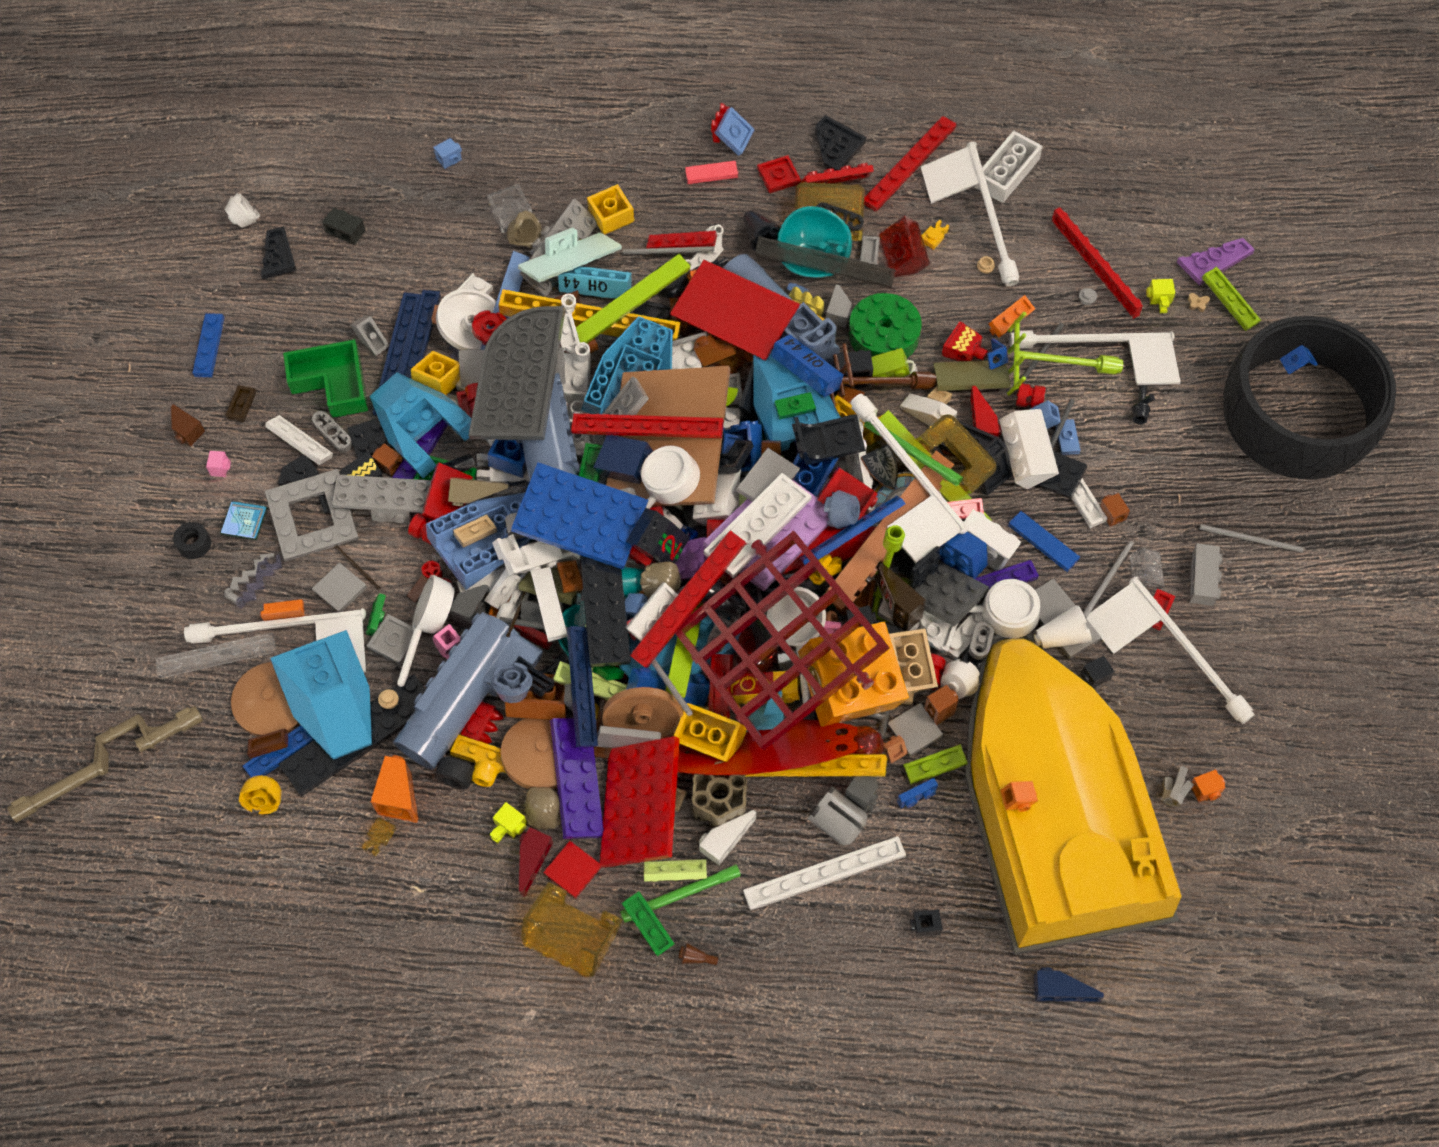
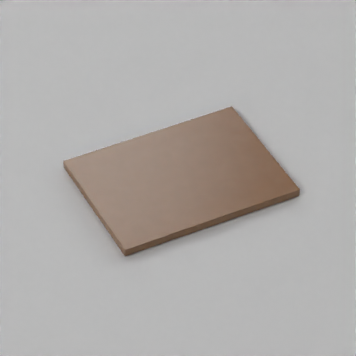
M729 366L623 372L620 391L633 376L638 379L649 398L636 415L725 419L730 376ZM618 436L645 441L653 451L664 446L680 447L699 466L700 479L696 489L689 497L674 504H662L656 501L652 506L715 503L722 439ZM607 478V486L618 490L633 488L637 496L645 499L650 497L642 481L640 484Z

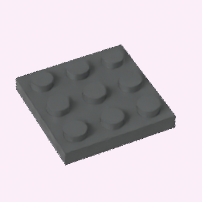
M941 562L938 565L937 571L933 575L929 574L920 587L916 586L914 590L926 599L924 611L954 627L988 593L989 586Z

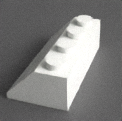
M1041 409L1014 411L999 419L1016 484L1029 489L1059 474Z

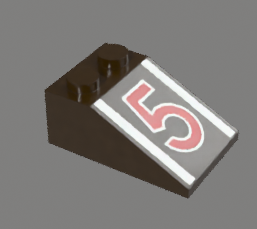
M881 563L877 580L879 591L894 625L904 631H909L923 618L926 599Z

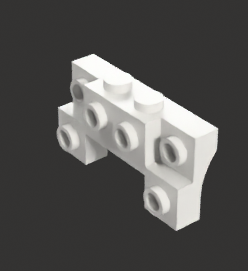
M514 534L504 539L498 538L492 542L498 559L504 561L509 576L529 571L531 573L542 567L553 568L557 566L558 561L568 559L571 556L570 551L541 541L519 548Z

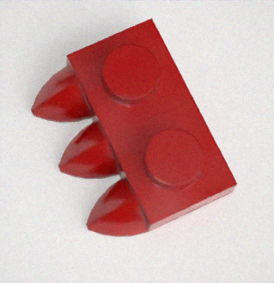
M724 103L720 104V112L716 111L715 120L712 119L711 123L713 142L720 143L721 139L715 134V131L727 109L730 108Z
M481 702L460 735L490 744L492 740L485 732L492 733L498 731L497 726L492 721H499L504 717L495 706Z

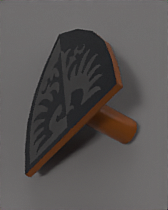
M887 444L862 456L861 459L870 475L883 486L895 490L898 470L890 446Z

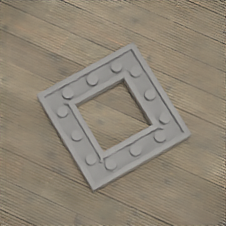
M338 469L265 491L285 562L359 539L350 508H335L332 505L337 475H340ZM325 494L334 526L298 536L290 504Z

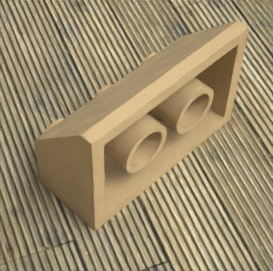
M926 629L889 634L907 693L913 694L937 688L938 684Z

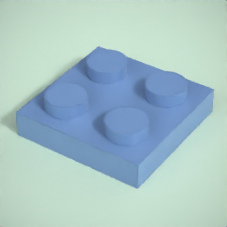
M730 107L724 114L715 134L737 155L743 153L755 129Z

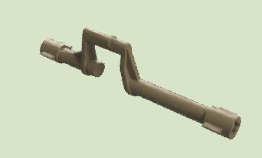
M195 705L191 708L187 707L177 712L175 719L157 727L147 726L139 714L115 727H110L109 730L95 737L94 762L31 797L29 795L26 797L22 796L11 802L12 805L7 807L11 817L17 823L38 811V808L99 775L107 774L109 754L105 744L139 726L143 736L134 740L139 751L144 752L149 748L153 749L156 744L203 722L204 720Z

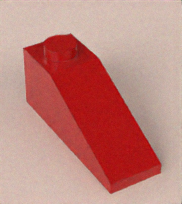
M972 386L970 402L973 427L998 437V435H1001L1002 429L1001 425L998 424L997 415L978 388Z

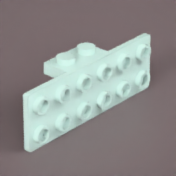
M570 228L545 238L546 254L519 264L518 269L537 282H544L549 278L559 276L566 271L622 249V245L601 232L577 241V230Z

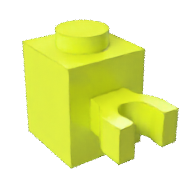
M1153 279L1146 289V296L1150 299V305L1159 304L1160 313H1167V307L1172 304L1175 288L1173 279Z
M506 802L493 817L498 827L490 833L491 839L498 844L506 833L512 838H515L517 834L520 835L526 828L527 821L525 816Z

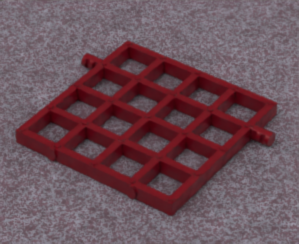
M794 530L768 552V548L763 545L760 539L754 541L751 548L760 558L689 615L675 633L690 652L692 660L701 667L734 711L739 723L745 726L763 750L767 749L855 676H857V682L859 684L862 683L861 687L864 690L870 688L874 681L863 670L890 649ZM797 544L810 562L786 580L774 566L773 562L793 545ZM767 567L780 586L757 604L743 586ZM818 570L832 589L810 607H807L794 589ZM738 591L751 610L728 628L715 612V609ZM788 594L802 613L778 632L764 613ZM840 597L854 614V617L832 635H829L816 616ZM709 615L722 633L702 650L698 651L686 633ZM759 618L773 637L751 655H748L735 637ZM810 621L824 641L800 660L786 640ZM862 625L877 645L855 663H852L837 644ZM727 643H730L743 661L719 679L706 660ZM780 646L794 665L774 682L770 683L757 664ZM832 649L847 669L822 688L808 668ZM751 670L764 687V690L741 708L727 688ZM802 674L816 694L792 712L778 692ZM772 698L786 716V719L765 736H762L748 717Z

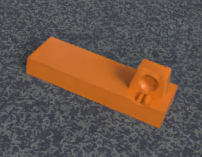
M1024 295L988 323L991 327L989 331L992 335L996 334L998 337H1001L1023 312L1029 315L1035 310V307Z

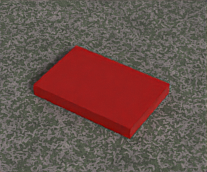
M438 463L421 515L435 520L464 507L452 505V502L448 501L451 477L473 479V477Z

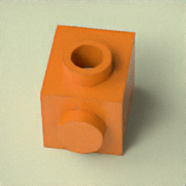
M1216 769L1197 776L1191 781L1194 784L1191 789L1198 802L1210 799V801L1216 800L1222 796L1221 793L1226 788L1223 777L1218 774Z
M1032 781L1010 782L1000 790L1005 810L1024 812L1030 810L1031 806L1038 802L1037 793Z

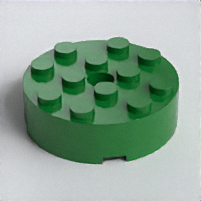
M877 293L861 300L851 313L849 323L850 344L855 352L870 350L871 357L902 348L906 357L909 358L917 349L920 340L921 316L917 308L910 301L899 295Z

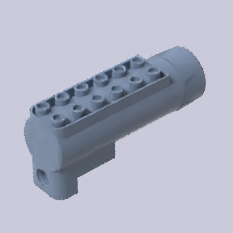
M747 254L736 256L723 267L734 274L791 299L765 270ZM804 302L800 304L779 340L792 335L833 366V354L840 353V348L835 343L836 325L829 318L822 321Z
M555 373L545 439L516 440L517 444L522 443L529 483L538 462L574 475L580 472L559 373Z
M484 612L481 614L477 613L471 621V628L469 630L465 629L462 633L459 645L452 647L448 654L450 655L446 662L442 661L439 665L436 677H431L425 686L427 689L424 694L420 693L414 701L415 712L406 721L405 726L393 741V744L402 753L427 769L434 770L487 693L496 697L497 693L492 686L494 671L500 665H503V667L511 666L515 662L520 664L526 663L535 668L542 657L543 650L521 637L514 629L511 631L510 637H506L509 625Z

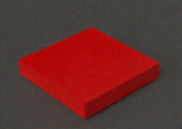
M789 155L757 165V170L769 194L801 184V179Z
M569 841L543 873L576 899L602 866Z

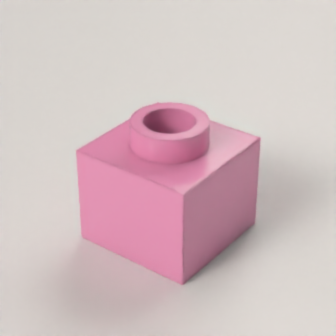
M210 451L206 465L210 475L226 477L227 470L230 469L231 465L230 459H228L225 452Z

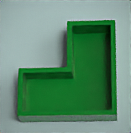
M355 339L283 353L287 384L292 394L325 388L327 405L332 418L368 411L360 352Z

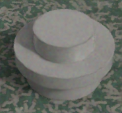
M1085 288L1080 291L1079 299L1082 304L1091 305L1096 301L1097 293L1093 289Z

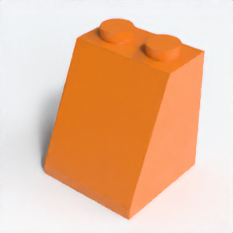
M392 755V757L385 756L371 803L378 815L417 823L418 813L412 773L404 758L397 755Z

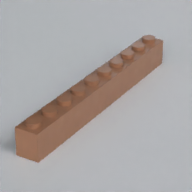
M935 451L931 458L945 467L951 469L954 466L951 461L938 451ZM926 465L921 469L937 491L942 487L940 482L942 480L947 481ZM916 478L900 496L905 505L882 519L835 581L852 602L857 598L854 596L856 591L861 592L868 584L865 581L868 576L872 578L878 571L877 564L884 561L886 549L883 546V539L887 526L930 497L929 493ZM840 597L833 602L840 609L846 606Z

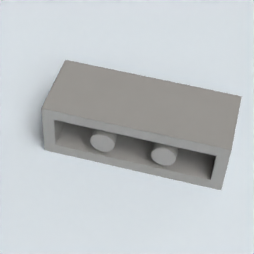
M1196 543L1192 551L1190 603L1213 606L1216 600L1220 599L1221 588H1218V582L1221 581L1222 572L1219 571V565L1222 563L1220 546Z

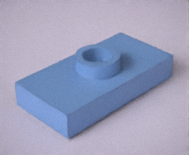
M1074 419L1066 420L1058 437L1062 455L1080 454Z

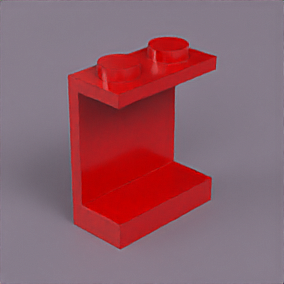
M838 466L817 497V500L824 504L826 498L831 497L832 492H837L838 490L856 496L860 504L859 520L867 515L865 512L869 507L872 508L876 504L878 493Z

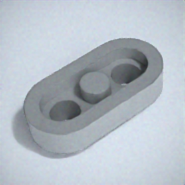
M980 622L974 628L969 653L975 659H984L989 653L994 635V629L991 624Z

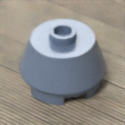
M841 490L832 492V496L826 498L824 512H828L829 520L826 521L827 524L837 529L855 524L860 515V504L857 497Z
M515 662L511 666L503 667V665H500L494 671L492 686L499 698L508 703L522 701L532 685V676L527 671V667Z

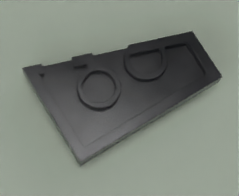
M284 226L268 230L265 241L263 270L261 271L262 279L296 271Z

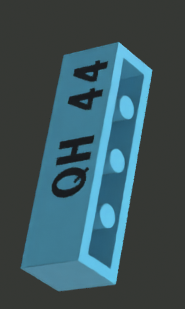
M579 266L558 276L560 292L570 293L578 290L579 294L584 296L591 295L616 299L632 288L630 272Z

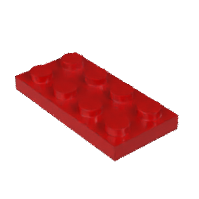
M862 163L858 164L855 168L844 166L841 167V170L834 171L832 168L826 169L824 173L817 174V171L809 172L801 181V187L803 189L868 178L874 172L873 165Z

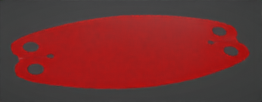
M801 720L765 750L760 748L751 734L746 731L741 746L728 762L681 744L679 747L677 772L704 775H748L806 767L844 757L858 750V743L854 741V736L858 734V728L839 722L821 727L819 720ZM841 728L848 730V733L845 735L835 734L836 730ZM772 729L758 731L762 736H765ZM840 744H845L848 746V749L845 751H837L835 750V747Z

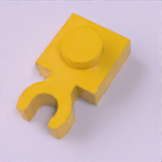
M937 221L935 228L930 226L920 237V242L934 250L944 239V234L948 232L949 225L947 224L942 228L940 227L942 221Z
M1153 837L1130 839L1133 862L1139 861L1140 863L1137 868L1138 876H1142V868L1144 867L1148 868L1150 876H1153L1155 869L1150 864V860L1156 859Z

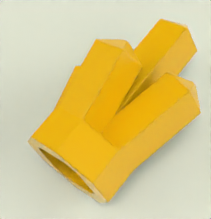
M827 554L819 559V562L832 577L842 572L841 558L834 557L832 559ZM818 570L809 577L814 584L818 585L826 581Z

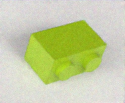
M902 348L871 357L873 377H905L910 375L907 357Z

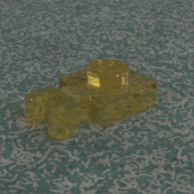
M378 817L367 833L371 839L363 844L362 849L366 852L370 846H374L371 853L373 856H376L379 853V845H387L397 829L396 826Z

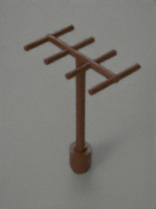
M846 343L842 344L845 365L841 369L837 354H833L835 369L842 374L847 371L848 377H843L839 389L841 397L845 396L843 384H850V387H854V384H909L913 390H929L936 385V375L929 371H913L909 377H853ZM833 392V393L830 394V398H831V400H832L834 406H836L835 397H834V392Z

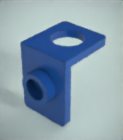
M994 338L991 339L992 352L987 354L991 370L1008 363L1006 346ZM994 356L1000 359L997 363H993Z
M1303 345L1280 359L1288 374L1295 372L1309 362L1314 366L1318 365L1310 350Z

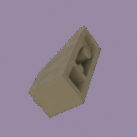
M451 477L448 501L452 502V505L464 506V503H470L508 489V483Z

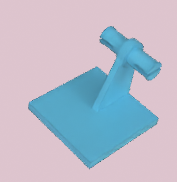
M782 690L778 692L780 697L782 696ZM771 698L767 701V704H763L748 718L757 730L773 729L784 720V714Z

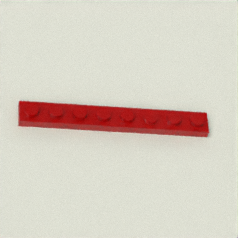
M942 116L865 196L862 204L877 212L956 129V123Z
M1061 207L1055 209L1052 222L1132 318L1138 317L1143 307L1140 299L1136 298L1129 286L1124 284L1119 274L1114 272L1110 264L1103 259L1089 239L1082 234L1079 227L1071 221L1069 215Z
M573 413L571 432L572 434L722 439L724 420L723 418Z
M731 530L727 533L631 653L630 656L645 668L650 666L747 544L746 541Z

